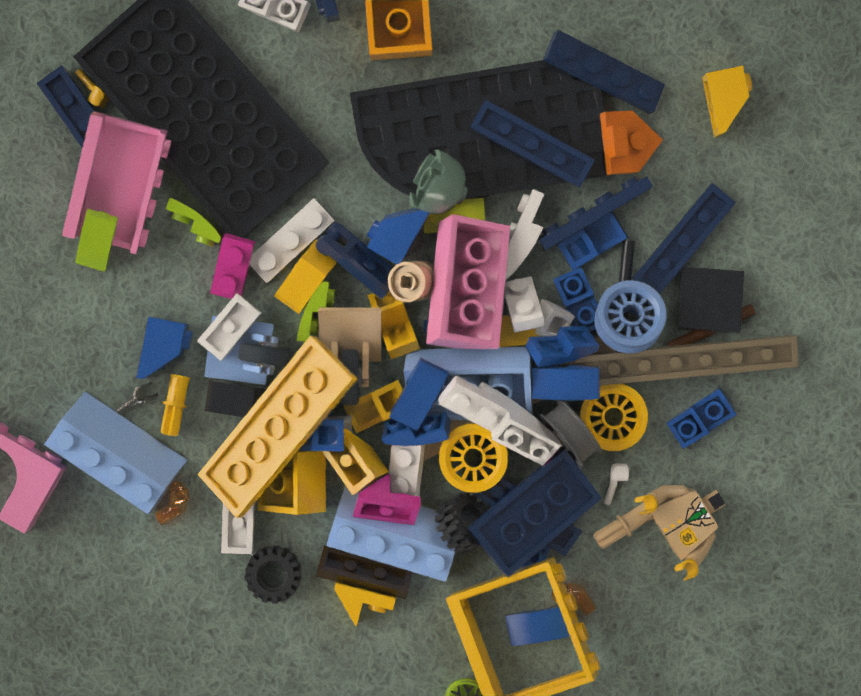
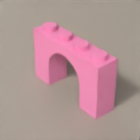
M0 422V448L12 458L17 471L14 490L0 512V520L25 534L33 528L67 466L61 463L63 458L49 450H46L45 453L34 448L36 443L23 435H19L18 438L7 432L9 427Z

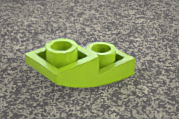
M169 198L165 209L173 212L172 219L189 225L190 220H194L190 232L197 235V242L213 247L215 242L222 243L223 236L203 215L189 206Z
M87 209L79 240L76 264L103 272L106 271L111 246L116 233L118 217L103 211Z
M323 281L310 298L301 318L296 341L306 342L310 336L317 337L319 323L318 318H314V313L318 312V308H333L335 289H330V282Z

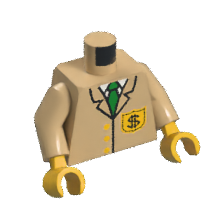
M662 485L647 495L636 497L634 499L635 503L643 501L645 504V509L639 512V514L651 513L655 523L676 556L680 560L685 558V561L675 565V571L678 572L683 568L687 570V576L683 579L684 581L696 577L699 565L707 556L716 538L715 531L718 525L711 514L726 505L718 491L714 490L701 499L693 488L688 489L684 485Z

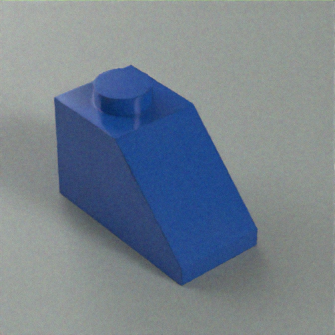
M411 208L388 214L381 222L375 220L367 234L371 238L367 248L395 264L403 262L427 220L429 213Z
M148 317L136 378L146 379L182 356L184 349H190L193 332L188 331L189 324Z

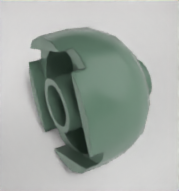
M438 149L435 150L436 156L429 154L421 164L413 183L418 185L416 194L410 192L409 196L410 205L413 208L432 215L446 213L456 204H461L468 190L465 187L466 177L464 168L452 156Z

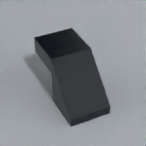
M209 380L205 411L245 417L267 388Z

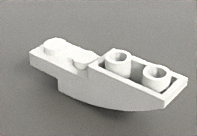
M533 189L530 196L523 194L517 211L522 213L517 224L513 222L510 224L505 281L528 256L543 227L532 223L544 196V193Z
M455 376L439 395V405L491 431L492 440L542 466L561 446V441L537 418L515 401L484 382H481L477 387Z

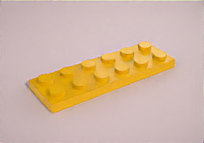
M310 336L198 473V476L236 518L244 517L356 382L357 378L316 336Z

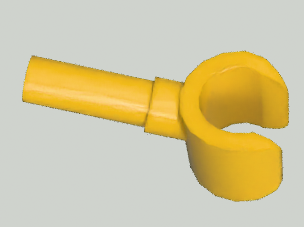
M78 69L75 75L92 91L87 101L95 106L104 108L109 100L108 96L81 69Z

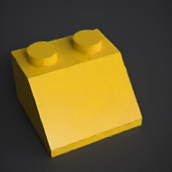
M297 451L258 498V511L294 515L326 512V457L323 452Z

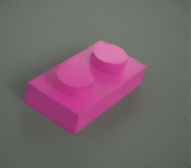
M228 233L224 234L211 286V294L232 299L236 293L241 296L243 295L255 241Z

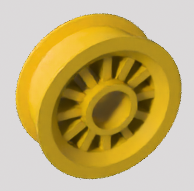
M601 385L600 398L603 397L605 406L597 401L598 399L584 400L580 410V419L593 434L601 449L607 451L627 449L641 439L647 428L648 410L640 394L627 385ZM607 394H613L612 404ZM620 394L624 396V399L618 405V399ZM630 401L632 406L623 409L625 405ZM594 404L601 409L600 412L591 411ZM610 408H617L621 413V419L615 425H608L605 421V413ZM635 412V418L626 416L628 413ZM590 415L599 416L600 419L591 422ZM630 421L634 422L632 428H630L625 424V422ZM602 424L597 432L593 429L594 426ZM621 427L628 431L624 436L622 435ZM608 428L607 437H601L603 432ZM614 429L618 436L617 439H612Z
M466 424L451 431L449 439L443 441L439 452V464L444 477L457 489L471 493L482 492L496 485L503 477L508 465L507 447L491 439V431L478 424ZM470 435L471 446H468L463 437ZM475 435L482 436L478 445H475ZM487 438L492 444L483 449L481 447ZM460 441L465 449L462 450L454 445ZM493 447L495 448L497 454L486 455L487 451ZM470 449H477L482 453V463L477 467L469 466L466 463L465 455ZM452 450L460 453L461 457H451ZM486 459H497L496 466L486 462ZM451 461H461L462 464L453 468ZM483 466L492 469L493 472L488 476ZM465 467L466 470L463 476H459L456 472ZM470 470L473 473V481L466 480ZM477 470L481 472L485 479L478 481Z

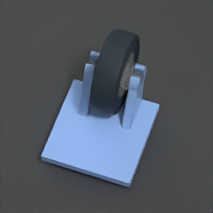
M212 316V322L216 319L217 316ZM255 321L223 361H220L211 352H207L204 377L266 385L267 374L274 375L275 365L286 366L294 357L295 350L278 347L279 337H273L274 324Z

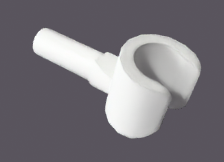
M615 463L611 466L610 482L603 501L604 504H611L618 481H628L629 467L627 464Z

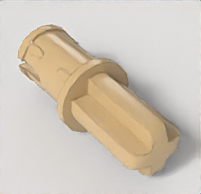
M644 502L622 516L617 515L615 521L595 532L593 536L599 547L605 549L626 535L630 537L632 536V531L653 520L654 518L651 513L639 514V512L645 509Z

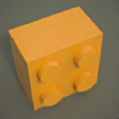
M365 0L371 61L432 56L428 0Z

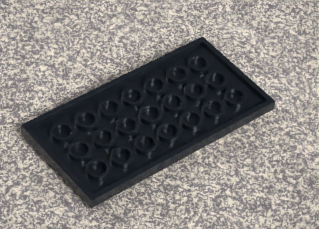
M137 0L73 56L129 121L168 131L166 139L172 140L167 159L161 158L228 234L242 238L248 236L330 164L188 0Z

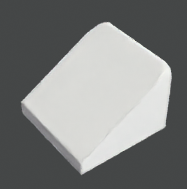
M542 299L540 306L545 326L537 327L535 333L542 337L556 336L559 328L569 327L575 316L564 307Z

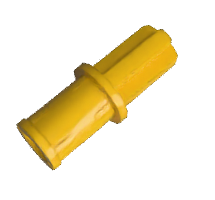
M171 374L167 399L162 403L166 405L160 431L163 435L175 437L179 434L183 409L187 408L185 400L190 377Z

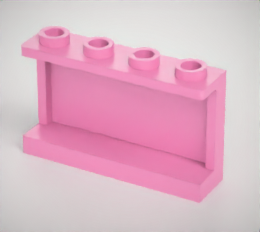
M94 111L90 115L62 236L75 239L76 236H81L85 215L89 208L118 217L112 245L129 249L132 254H137L139 247L145 248L149 230L144 229L146 218L153 217L157 200L151 199L154 187L160 189L164 170L159 169L161 157L167 159L172 141L166 139L168 131Z

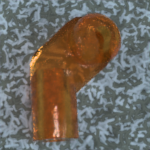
M179 481L172 483L169 487L170 497L168 505L154 512L160 525H164L185 513L190 494L184 483Z
M564 582L567 592H571L574 595L577 606L584 616L592 613L597 608L581 585ZM552 590V592H551L552 599H553L556 603H558L557 600H556L555 594H554V592H553V590Z

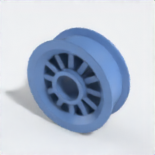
M622 281L609 287L602 295L595 312V328L601 340L611 349L628 354L642 352L651 347L659 338L666 322V307L661 296L651 286L639 281ZM623 313H633L638 321H627Z

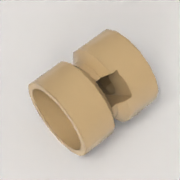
M408 261L395 265L388 276V287L391 294L402 302L430 299L434 264L428 261Z

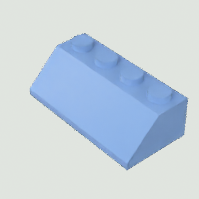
M526 347L419 349L406 354L404 365L405 384L420 358L448 371V376L426 416L446 412L450 421L468 420L439 405V395L455 376L477 387L481 382H484L515 401L533 415L531 355Z
M84 392L63 416L44 444L147 514L154 511L187 462L186 458L87 392Z
M345 485L326 546L446 582L455 552L454 548L449 549L447 547V540L444 542L441 540L440 537L443 536L442 531L437 532L436 527L440 523L435 522V517L439 515L436 513V510L420 505L415 525L353 517V511L359 493L352 495Z

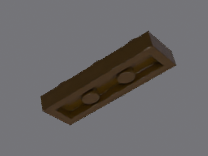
M324 545L316 577L406 600L413 572Z

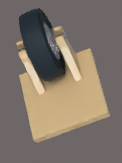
M318 308L319 340L357 378L356 382L341 398L342 405H358L359 387H369V362H381V308ZM359 360H362V368H359Z

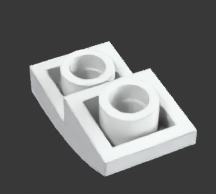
M240 0L238 6L299 33L311 4L306 0Z

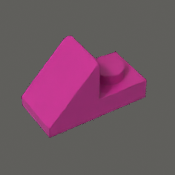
M387 474L358 494L353 517L415 525L420 509L421 497L404 493H390V474Z

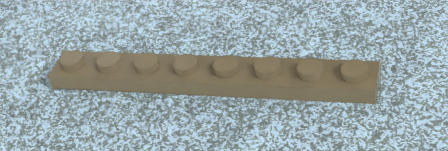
M784 335L654 347L631 354L618 351L592 353L571 362L552 365V367L566 368L569 365L600 367V385L799 367L797 336Z

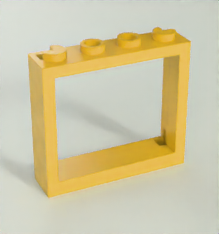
M554 557L520 568L509 577L501 575L458 590L446 597L482 696H550L592 682L598 676V670L600 669L598 657L595 652H590L586 642L589 640L587 628L583 622L579 623L575 613L578 610L575 597L571 592H567L564 581H566L564 568L561 563H556ZM546 571L583 669L504 695L468 598Z

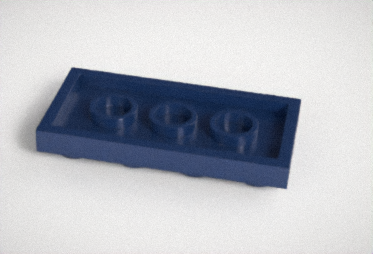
M561 449L467 528L503 575L509 577L601 500L602 497L565 449Z

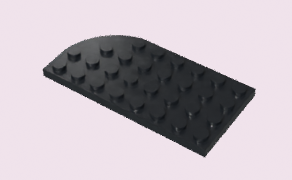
M543 60L350 92L357 139L365 158L384 181L410 196V192L416 194L418 185L413 183L414 178L429 154L436 156V149L452 156L464 168L466 177L465 187L468 189L465 199L568 183L470 129L485 100L594 159L595 161L584 180L610 176L606 175L600 113L604 112L601 89Z

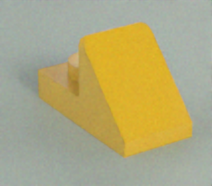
M336 582L334 588L355 626H357L363 603L369 604L368 609L380 613H386L387 609L393 611L396 600L394 596Z

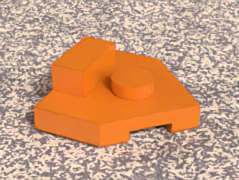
M633 110L600 113L606 175L635 174L640 172L663 139Z

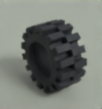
M467 492L442 502L436 510V513L439 515L435 517V522L440 523L436 527L437 532L442 531L443 536L440 537L443 542L447 540V547L449 549L454 548V552H462V554L481 546L467 527L488 511V509L483 510L482 507L485 504L482 501L477 502V496H470V493Z
M276 545L274 547L267 546L257 551L249 560L245 569V581H247L248 590L254 593L253 596L256 599L260 598L264 603L272 602V604H277L279 601H286L296 592L302 578L301 564L298 563L296 555L289 552V549H283ZM269 563L280 564L285 570V580L277 586L265 583L262 578V569L265 565Z

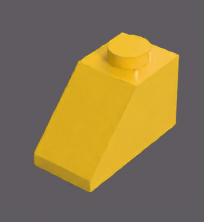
M743 66L709 72L702 77L714 137H719L727 131L747 101L749 91H752L750 74L744 72Z
M345 427L344 451H322L352 495L363 491L389 473L374 449Z

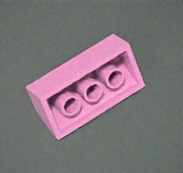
M454 214L438 223L426 344L454 349L499 348L510 226Z

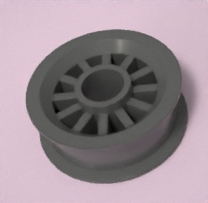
M557 400V407L545 416L539 414V420L561 441L559 449H565L577 466L582 469V462L593 453L601 454V448L578 415L562 400Z

